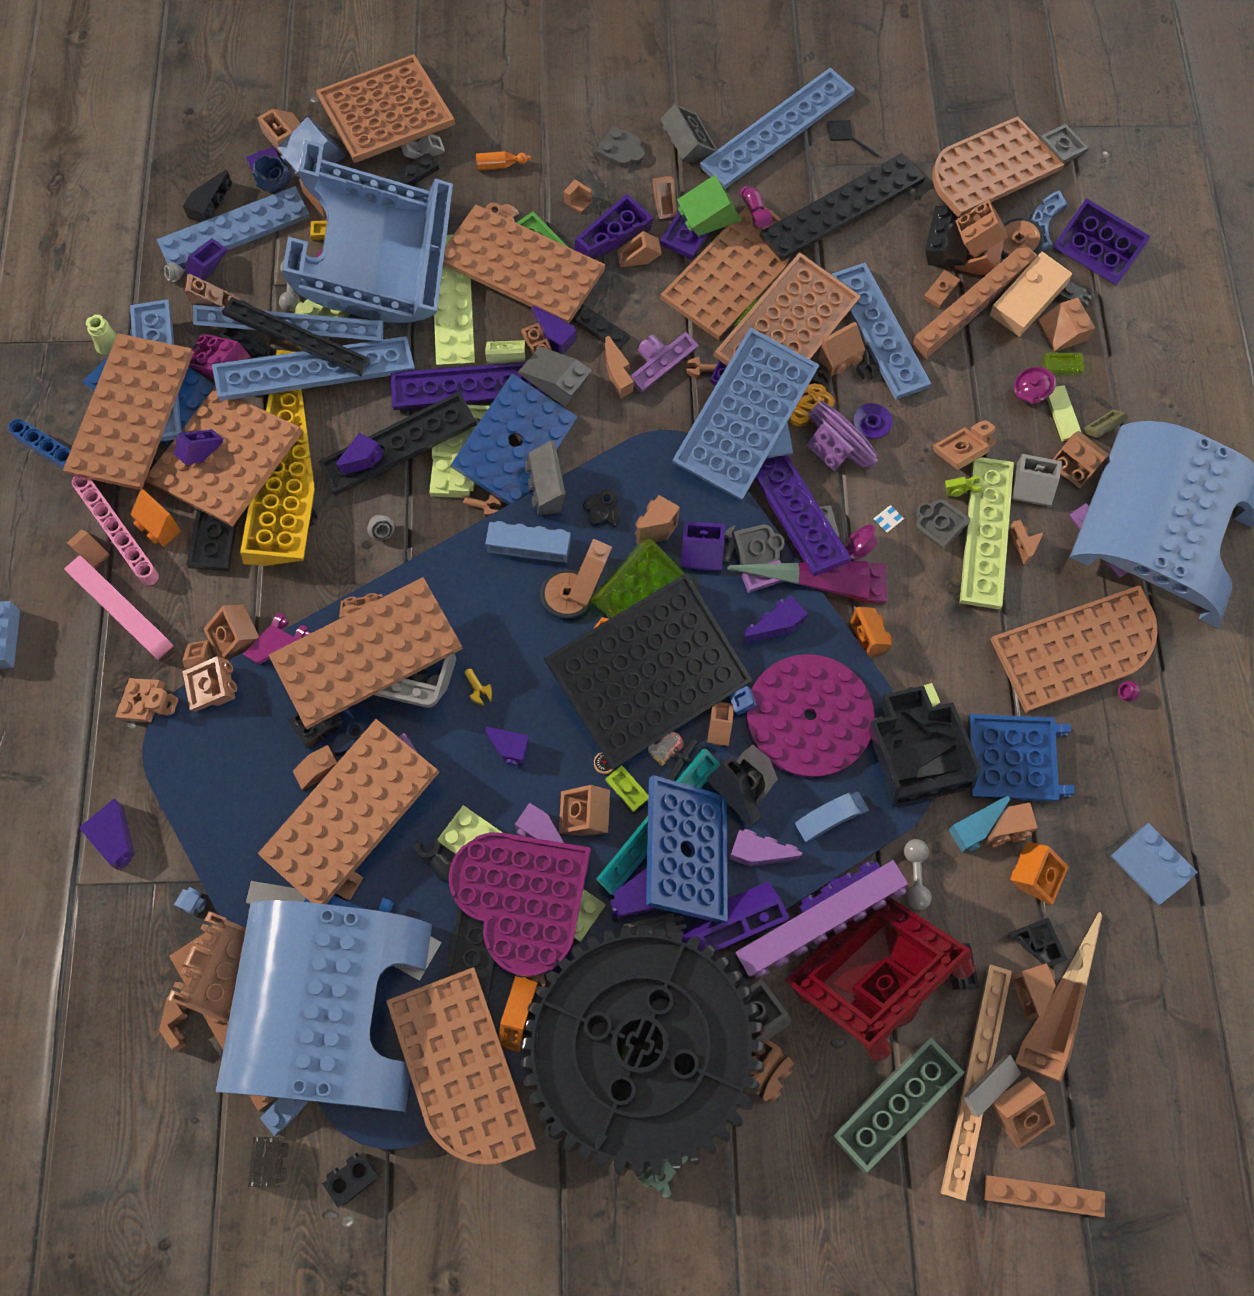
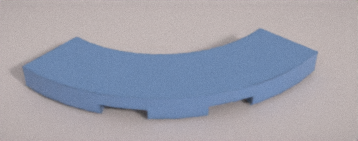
M1060 190L1043 199L1031 217V220L1038 223L1044 232V243L1039 252L1051 248L1052 242L1048 233L1049 222L1054 215L1068 206Z

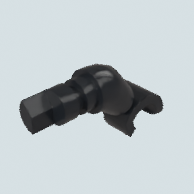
M417 840L415 842L416 853L423 860L430 861V866L437 879L449 883V871L452 862L444 854H440L441 844L439 840L433 841L434 848L428 853L423 852V844Z

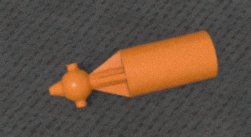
M505 151L476 154L478 171L505 169L516 162L525 164L531 159V156L525 153H519L515 156Z

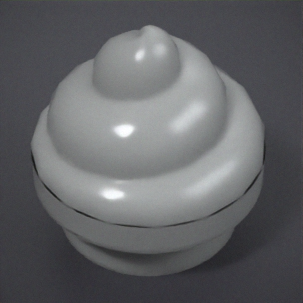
M174 262L165 265L164 268L166 279L168 281L172 280V282L179 281L185 273V269Z

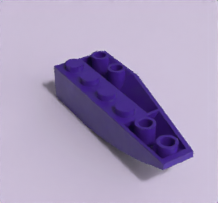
M766 882L727 899L728 921L717 923L701 919L683 933L684 940L687 944L690 938L697 936L700 938L701 952L705 947L712 945L715 947L716 953L779 927L788 922L790 918L780 897L771 884Z

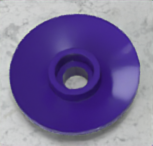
M868 403L856 410L853 424L866 438L877 439L885 436L890 431L892 416L885 407L875 403Z

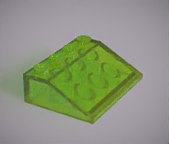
M651 538L642 540L590 600L607 617L612 618L685 573Z

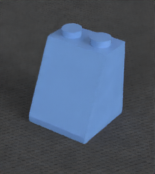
M309 117L277 148L282 153L281 158L288 165L291 164L292 167L290 169L298 177L304 140L324 145L322 160L336 163L346 156L329 134Z

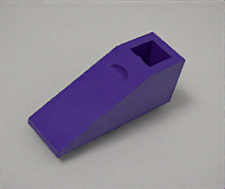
M532 305V314L536 322L540 324L550 347L558 353L564 354L577 340L575 327L570 323L567 324L559 317Z
M792 596L786 600L781 599L771 613L767 611L761 616L759 623L756 625L751 624L744 631L743 642L749 643L790 634L806 621L808 613Z

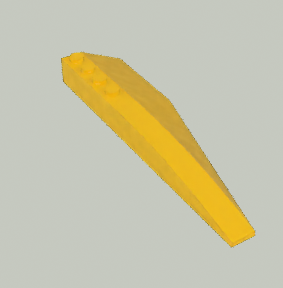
M277 350L276 355L288 354V353H295V352ZM302 389L269 394L266 412L299 426L303 432L249 504L240 552L243 564L268 566L304 560L315 488Z

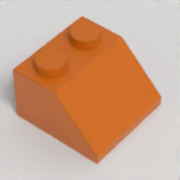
M142 489L131 512V516L135 520L133 524L141 532L145 530L148 533L146 536L154 544L158 542L162 547H165L181 530L170 513Z
M856 608L849 624L860 645L870 658L888 652L892 645V638L890 633L885 631L882 615L877 613L876 608Z
M1026 842L1010 880L1021 891L1053 905L1069 866L1049 846Z

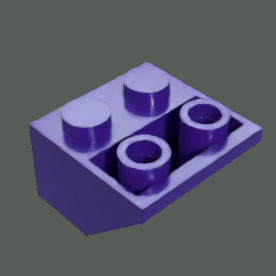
M684 521L681 569L722 571L725 524Z

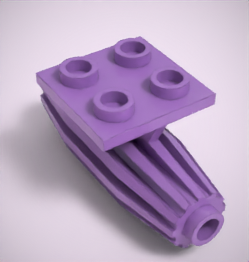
M820 401L809 412L808 416L817 426L818 430L806 445L834 472L846 458H849L864 469L867 467L871 469L878 462L876 458L878 453L866 437L840 412L823 401Z

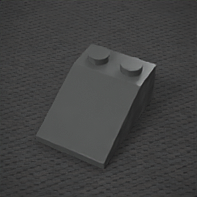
M539 347L519 370L518 374L566 407L585 384L592 370L575 358Z

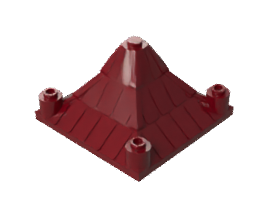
M892 898L887 899L886 905L881 909L874 911L872 908L867 911V916L856 923L854 920L846 923L847 928L830 936L784 980L794 990L802 1003H811L828 1016L833 1022L860 1042L875 1061L885 1060L889 1057L892 1046L887 1037L897 1027L905 1026L913 1021L922 1002L950 974H953L958 979H965L970 977L975 971V965L971 959L973 953L970 948Z

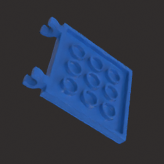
M970 714L968 716L969 740L981 766L975 788L971 789V798L1002 799L1009 796L1010 800L1059 801V796L1070 798L1071 795L1075 794L1074 785L1058 784L1056 735L1067 737L1068 733H1071V724H1055V718L983 714Z

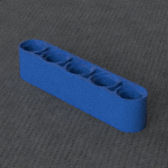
M14 419L9 423V432L20 444L61 470L64 469L65 460L68 459L71 451L69 448L22 419Z

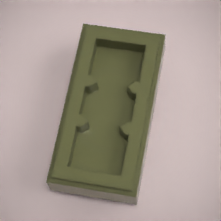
M1112 410L1084 428L1085 434L1099 438L1128 420V415L1125 412Z

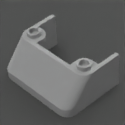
M455 653L445 658L440 675L431 676L426 684L403 679L374 695L426 708L434 706L448 689L456 663Z

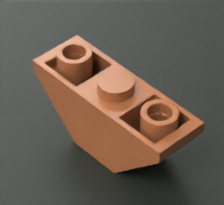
M191 274L187 276L185 292L192 307L193 305L225 307L231 297L240 300L239 297Z

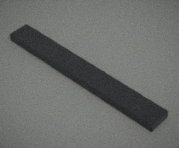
M233 297L230 298L222 310V314L230 319L358 376H362L370 364V358Z

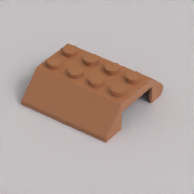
M208 912L204 921L212 924V927L202 924L200 929L212 935L208 942L203 938L196 937L194 943L202 946V948L191 947L184 965L192 969L190 971L182 968L180 971L183 976L191 977L189 984L186 986L184 983L175 982L173 987L182 991L178 993L171 990L167 1000L228 1024L246 928L226 920L225 917Z

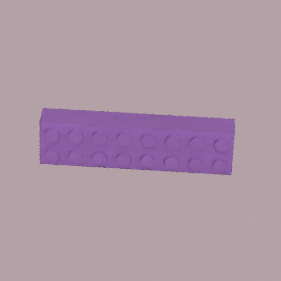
M894 860L738 950L736 954L749 977L761 979L770 973L769 968L773 966L779 968L788 963V957L793 954L798 957L807 952V946L814 942L816 945L821 944L828 939L826 935L834 931L838 934L847 928L846 923L852 920L856 923L867 916L866 912L873 908L874 911H877L884 907L887 899L893 897L896 900L906 894L905 889L908 887V883Z

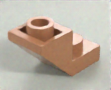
M166 999L159 1031L170 1048L179 1051L186 1045L182 1041L184 1038L183 1033L178 1027L174 1028V1026L189 1015L186 1012L187 1007Z

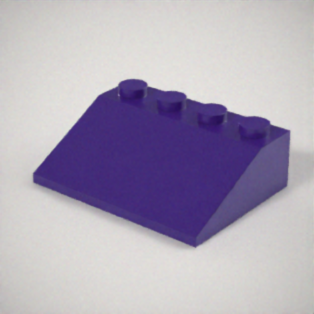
M1086 198L1053 245V248L1112 284L1117 285L1148 244L1151 236Z

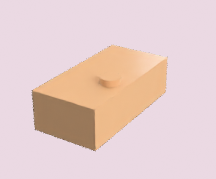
M1041 252L996 301L990 316L1018 337H1021L1068 285L1072 273L1044 252Z

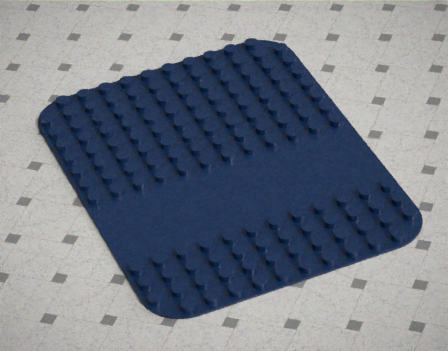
M653 430L635 435L562 475L565 499L561 513L537 515L536 508L533 509L532 496L534 494L531 492L282 630L294 637L297 629L304 625L308 628L307 631L313 633L340 619L341 601L348 597L361 598L371 593L382 594L384 597L423 577L463 648L455 653L456 663L448 689L434 706L426 708L372 695L337 713L343 723L340 726L341 729L332 734L328 730L329 737L324 733L322 734L324 740L319 736L320 742L315 744L314 747L306 748L288 721L298 712L271 659L258 665L243 655L246 652L244 651L228 660L233 666V672L230 673L231 679L237 686V691L234 692L235 699L219 706L210 705L196 712L190 711L186 687L183 685L171 694L179 699L174 713L169 716L154 713L152 722L147 727L143 741L142 760L148 783L218 915L245 928L250 904L246 903L251 881L295 888L269 865L258 852L320 783L318 782L302 791L293 773V770L309 754L327 745L333 752V743L336 736L345 732L346 727L350 723L360 722L367 730L377 719L397 737L403 733L407 734L417 753L439 771V774L354 871L362 876L363 880L351 900H347L336 893L333 895L362 908L379 911L383 898L390 900L394 903L390 913L412 917L432 924L431 937L441 942L420 981L395 966L386 968L379 977L370 1026V1042L378 1054L385 1058L406 1062L386 1001L445 978L459 908L451 894L449 883L437 879L430 866V861L423 860L416 853L415 842L418 840L423 844V852H431L434 848L433 841L440 837L463 805L502 833L518 835L515 823L528 804L531 803L548 814L559 833L561 791L588 785L610 790L608 833L595 836L559 834L566 844L591 848L584 890L606 904V907L581 943L574 939L572 947L577 945L585 952L589 949L587 938L590 936H594L600 944L604 942L605 930L610 929L615 938L621 937V928L624 924L674 913V917L683 915L684 921L677 922L676 925L686 924L687 929L701 920L700 918L671 911L620 923L617 917H613L610 900L614 899V895L610 894L596 878L637 830L648 811V801L633 813L605 779L622 765L649 795V778L655 775L667 779L678 761L673 750L667 749L665 751L666 741L673 736L683 741V747L677 752L682 754L691 738L698 742L689 757L691 761L696 758L702 749H707L720 765L731 756L737 761L746 749L754 745L748 731L746 712L738 715L733 709L729 746H716L712 743H707L712 707L615 767L610 774L603 775L598 773L594 767V759L601 752L545 663L544 658L592 630L602 617L607 619L614 617L685 573L688 574L691 581L694 576H697L700 596L753 680L745 686H749L752 690L755 682L765 670L785 658L805 654L825 656L842 663L860 678L871 697L874 707V719L878 717L885 718L881 707L884 694L894 690L821 590L784 581L748 593L741 577V572L727 569L730 565H740L736 548L730 562L722 560V571L681 569L684 521L725 524V532L734 525L733 532L739 531L742 528L747 529L765 524L769 525L774 533L780 534L749 491H747L743 500L740 501L672 463L674 456L688 434L686 432ZM604 489L615 491L618 496L617 505L621 509L620 520L616 526L612 525L607 519L597 525H592L589 518L590 510L583 507L585 499L592 494H599ZM609 495L604 497L605 502H609L611 500V496ZM658 495L680 507L678 525L668 540L644 545L636 544V522L641 515L644 516L646 514L647 506L651 500L655 501ZM502 521L510 525L523 524L533 528L541 526L548 530L563 529L570 532L571 543L567 563L487 553L485 543L489 522ZM724 538V550H723V555H724L725 550H726V547H727V545H728V540L725 539V538ZM593 539L611 546L612 549L594 588V600L589 610L573 619H561L550 614L544 608L540 598L541 586L550 574L563 569L579 572ZM785 542L784 548L780 551L779 560L781 564L801 563ZM792 596L808 613L806 621L790 634L749 643L743 642L744 631L751 624L756 625L759 623L764 613L767 611L771 613L781 599L786 600ZM445 658L429 666V670H421L417 674H428L429 678L433 675H440ZM467 669L473 670L482 686L486 687L490 684L492 689L491 702L487 695L480 692V698L484 706L471 700L470 695L474 693V688L465 675ZM411 677L405 678V679H409V680H414V679L411 678ZM728 696V697H726L725 699H723V700L720 701V702L732 703V702H731V699H730V696ZM806 711L804 713L808 720L816 718L815 712ZM486 727L529 735L530 742L524 766L518 765V767H513L502 761L487 737ZM355 730L353 736L359 735L360 731ZM870 739L866 749L857 761L845 770L828 777L802 778L784 770L781 771L773 766L778 780L757 806L761 818L752 827L744 823L738 813L727 804V899L769 882L787 910L913 828L928 810L932 799L891 808L883 786L885 776L874 750L872 739ZM668 751H672L673 755H669ZM333 752L337 762H339V760L346 754V752ZM656 754L660 755L662 759L666 760V763L664 765L660 764L653 756ZM685 765V766L683 767V769H682L681 773L679 774L678 778H679V777L683 774V772L687 769L688 765ZM708 780L701 787L703 790L720 794L711 786ZM847 793H860L869 811L837 825L820 837L805 842L795 822ZM744 829L755 832L756 836L761 838H773L777 840L778 844L783 846L786 844L793 845L798 848V851L802 852L799 860L757 866H747L729 859L739 830L744 831ZM682 842L680 846L682 854L691 858L693 850L689 849L687 842ZM441 845L440 854H444L452 862L455 854ZM647 855L623 885L647 868ZM572 948L566 957L570 962L575 959ZM495 962L487 1006L499 1038L500 1023L515 977L522 978L526 976L512 974ZM558 965L555 969L551 971H554L559 974L562 971V969ZM545 976V979H546V982H547V986H548L547 988H549L550 985H551V983L548 981V979H547L546 976ZM536 993L534 1003L541 1004L542 999ZM531 1013L529 1020H535L536 1017ZM526 1032L524 1039L532 1038V1035ZM502 1048L514 1085L533 1073L526 1071L520 1066V1061L530 1056V1053L521 1049V1052ZM411 1079L406 1112L318 1102L326 1117L342 1134L362 1145L378 1149H403L416 1146L433 1138L426 1127Z

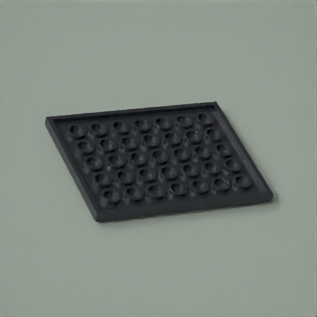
M687 573L544 658L545 663L611 770L753 681Z

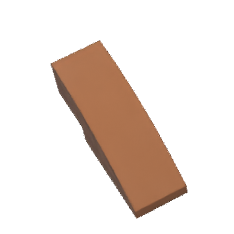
M607 336L605 337L607 371L611 383L621 399L633 392L634 381L628 375L630 363L612 339Z

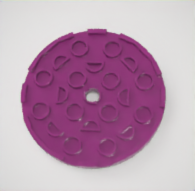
M811 654L785 658L765 670L752 688L757 706L746 711L750 737L755 747L770 759L773 766L781 771L784 770L802 778L828 777L837 774L857 761L871 739L869 728L871 721L874 720V707L869 692L852 670L834 659ZM806 711L815 712L816 718L808 720L804 713Z

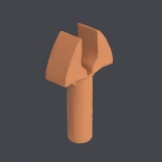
M695 357L687 362L686 367H696V369H687L686 373L693 378L699 379L702 372H714L717 364H702L699 361L700 357Z
M490 495L487 501L465 497L463 501L465 505L483 509L485 511V518L499 511L490 509L491 506L502 508L499 500Z

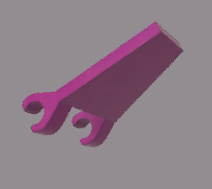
M277 613L272 624L243 655L259 665L270 659L269 654L311 633L307 631L308 628L304 625L297 629L294 637L280 630L285 628L289 622L285 619L284 614Z

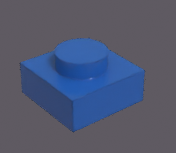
M745 686L729 695L734 711L738 715L757 706L749 686Z

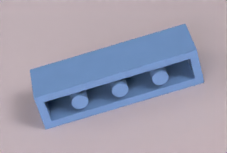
M496 521L495 523L489 522L485 545L487 553L567 563L571 534L563 529L548 530L541 526L533 528L523 524L510 525L502 521Z

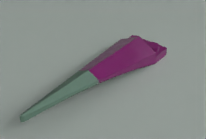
M851 561L848 564L814 577L805 563L730 565L727 568L731 571L780 579L781 581L823 590L864 603L885 604L887 602L886 563Z

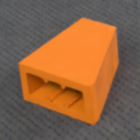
M515 977L500 1023L499 1041L501 1047L516 1052H521L522 1049L520 1042L526 1034L524 1025L531 1015L527 1008L530 1003H534L535 990L538 984L537 981H533L528 977Z

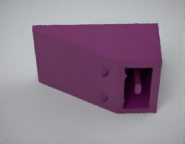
M202 334L191 348L194 353L189 367L215 382L212 364L246 360L252 357L238 341Z

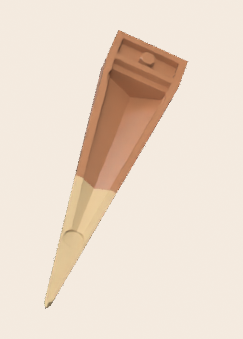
M1101 912L1097 914L1080 948L1052 994L1044 1015L1038 1017L1022 1042L1015 1064L1021 1068L1060 1083L1067 1064L1070 1062L1102 920Z

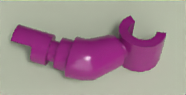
M748 185L740 190V197L751 213L753 227L764 228L770 226L773 222L769 209L764 208L760 192L755 188H750Z

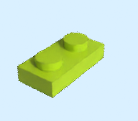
M622 765L605 779L633 813L649 799V795Z

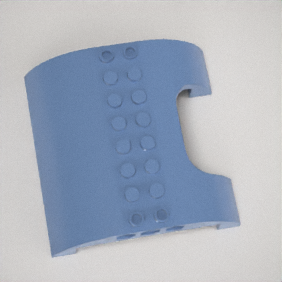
M304 140L299 177L305 188L323 206L327 215V226L323 251L318 257L306 255L307 241L288 237L282 274L287 283L301 296L316 304L372 320L407 323L423 320L436 314L453 184L434 179L430 191L322 160L324 145Z
M1139 421L1122 425L1069 558L1086 566H1089L1097 558L1113 564L1202 607L1199 620L1219 628L1233 588L1230 576L1221 560V542L1235 506H1238L1234 519L1251 528L1254 526V463L1241 453L1179 425L1157 421Z
M281 900L252 902L249 909L216 1092L406 1112L411 1079L407 1064L403 1061L385 1058L374 1050L370 1042V1026L377 982L386 968L393 965H403V968L426 971L432 924L399 914L352 907Z

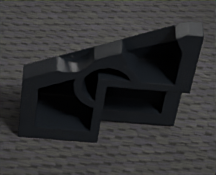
M1049 917L1009 932L1010 937L1039 960V962L1042 964L1047 963L1048 967L1068 960Z

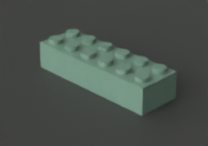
M931 1037L925 1039L830 1137L862 1173H868L965 1072Z

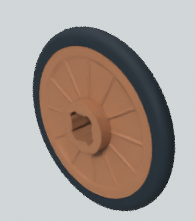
M1015 218L1003 224L1008 237L1004 239L1002 257L1006 259L1023 243L1036 254L1041 250L1044 243V232L1038 223L1027 218Z
M571 569L559 570L550 574L543 582L540 590L541 602L544 608L553 616L561 619H573L583 615L591 607L594 600V591L587 607L567 599L568 595H563L564 592L570 593L579 573L578 571Z

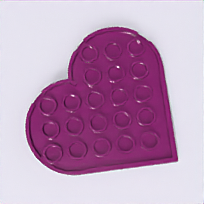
M491 832L476 836L475 839L463 845L456 853L449 871L451 894L456 904L465 914L475 920L484 922L483 934L486 947L491 957L504 970L519 976H538L555 969L559 965L558 960L561 961L567 957L575 938L591 853L590 847Z

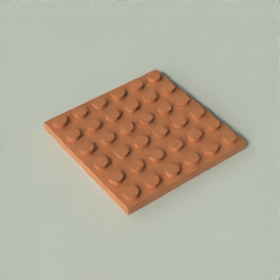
M414 54L316 91L318 99L354 163L456 125L454 117Z
M214 387L181 431L184 433L212 429L224 439L223 443L203 462L187 465L174 455L177 440L174 439L150 470L145 481L233 527L297 441L303 430L299 426L243 400L219 401L217 390Z

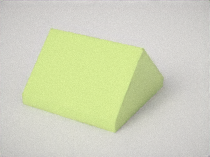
M525 340L487 342L485 349L487 365L526 362Z

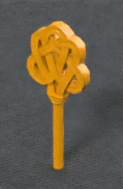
M809 384L788 421L797 427L805 426L809 422L814 423L808 416L809 412L820 401H825L833 408L835 400L830 393L826 392L825 387L821 384Z

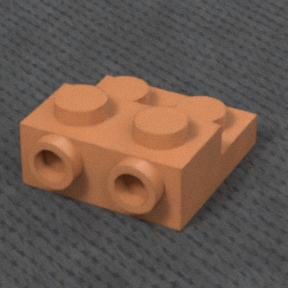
M217 656L183 671L190 711L196 712L210 705L219 706L235 699L234 692L237 691V686L231 679L230 673L233 672V666L228 660Z

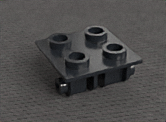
M298 713L288 720L306 748L314 747L315 744L320 742L319 736L324 740L322 736L324 733L329 737L328 730L332 734L341 729L340 726L343 725L337 714L308 729L304 726Z

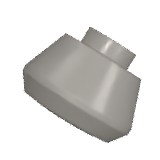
M384 515L373 516L369 520L367 527L369 536L376 541L388 539L395 529L392 519Z

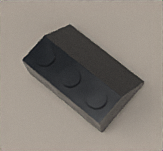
M935 206L925 248L928 265L966 264L968 248L964 245L955 221L958 219V216L948 206Z

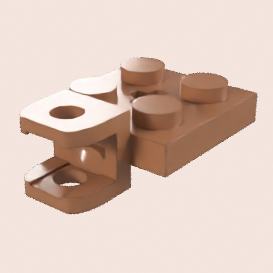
M987 420L970 427L971 431L964 427L933 445L934 452L957 470L990 452V448L996 444V438L991 436L995 432V426Z
M129 678L115 717L125 721L151 723L154 713L165 716L172 715L179 699L174 695L167 694L163 690L165 683L160 680Z

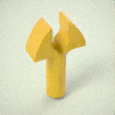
M467 669L465 675L474 688V693L470 695L471 700L484 706L480 698V692L487 695L491 702L492 689L490 684L486 687L482 686L473 670Z

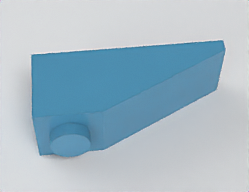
M1009 796L961 820L949 829L961 852L967 849L972 852L982 846L980 842L986 838L1008 804Z

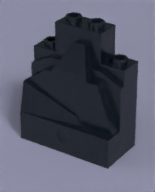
M912 686L906 690L890 691L884 694L881 707L885 718L878 717L872 720L869 733L885 776L883 786L891 808L974 789L981 766L954 703H939L936 706H932L924 686Z

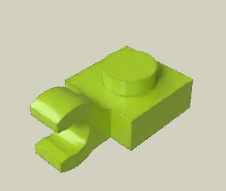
M973 476L969 479L961 477L946 480L947 497L961 496L967 493V490L973 493L981 492V485H973L980 482V477Z

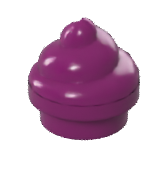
M1126 681L1119 686L1118 694L1124 701L1133 702L1140 696V688L1137 683Z

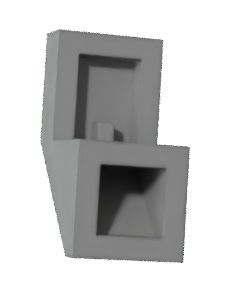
M433 134L422 137L418 142L412 141L401 145L404 156L415 160L427 153L433 157L445 152L441 138Z

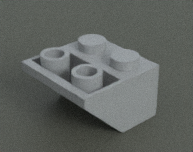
M1022 454L1015 468L1011 499L1051 507L1060 480L1062 461Z

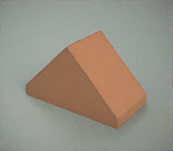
M82 529L67 542L94 569L110 556L89 533Z

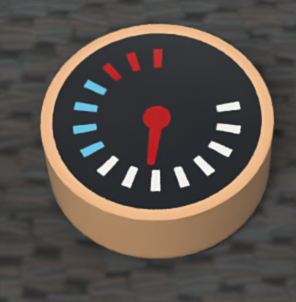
M601 753L595 757L594 767L598 773L606 775L614 770L610 769Z

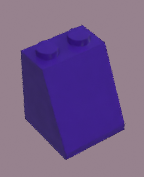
M647 868L614 892V899L610 900L612 915L618 918L619 923L669 912L646 905Z

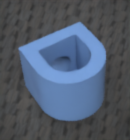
M189 887L188 890L183 889L174 906L197 917L204 910L207 901L200 897L201 893Z

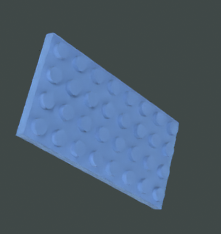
M750 327L674 456L672 463L742 501L816 373L819 364Z

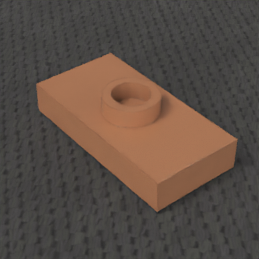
M944 270L924 295L923 299L940 308L959 284L960 279Z

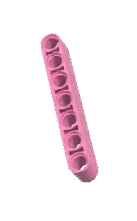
M74 476L72 479L73 487L136 576L144 585L155 584L159 579L158 572L91 479Z
M79 555L64 568L82 588L157 660L174 647L156 627L83 557Z

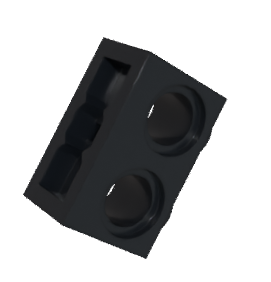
M357 1152L346 1160V1166L340 1170L337 1167L326 1175L327 1180L322 1184L338 1208L346 1205L381 1178L366 1153L359 1155ZM362 1163L366 1167V1173L362 1178H359L355 1174V1169L357 1165ZM339 1179H343L346 1182V1189L342 1193H339L335 1188L336 1182Z

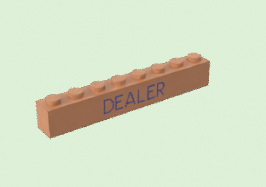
M1024 243L920 331L914 338L912 348L926 360L1005 292L1036 259L1037 254Z

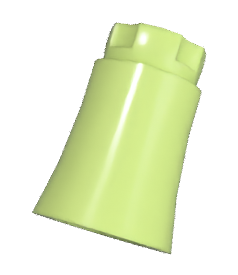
M101 315L89 317L86 320V326L96 351L102 355H109L117 334Z

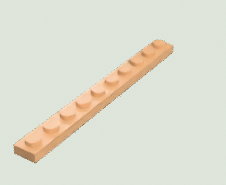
M988 965L940 1193L962 1201H966L983 1114L980 1117L972 1115L963 1096L993 1067L1012 973L1011 970L994 965Z

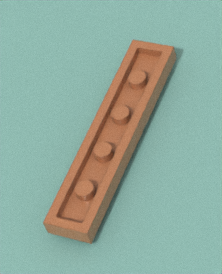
M985 1175L984 1200L1105 1217V1192Z

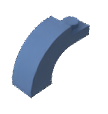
M859 792L847 793L815 809L795 822L803 839L807 842L820 837L845 821L865 814L869 809Z

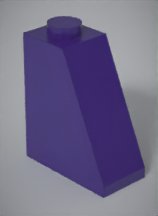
M115 798L79 827L109 865L118 870L127 866L131 858L135 856L124 806Z

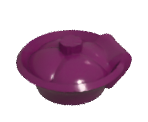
M1044 367L1025 369L1016 377L1014 382L1016 398L1030 404L1040 403V401L1048 398L1056 387L1054 374Z
M865 525L851 534L845 542L844 547L851 559L859 560L874 549L878 541L875 536V526Z

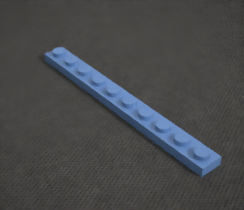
M193 305V325L255 330L222 314L224 307ZM265 311L319 336L383 341V321Z

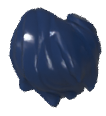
M263 155L253 163V178L257 182L256 186L263 191H268L272 194L289 184L291 173L280 158Z

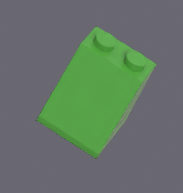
M716 175L677 199L680 205L678 207L680 214L683 218L686 216L688 220L685 222L690 232L694 230L698 236L742 220L727 191Z

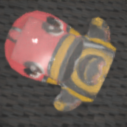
M671 732L664 736L658 744L653 743L650 745L648 752L655 761L663 766L670 757L681 750L683 739L676 732Z

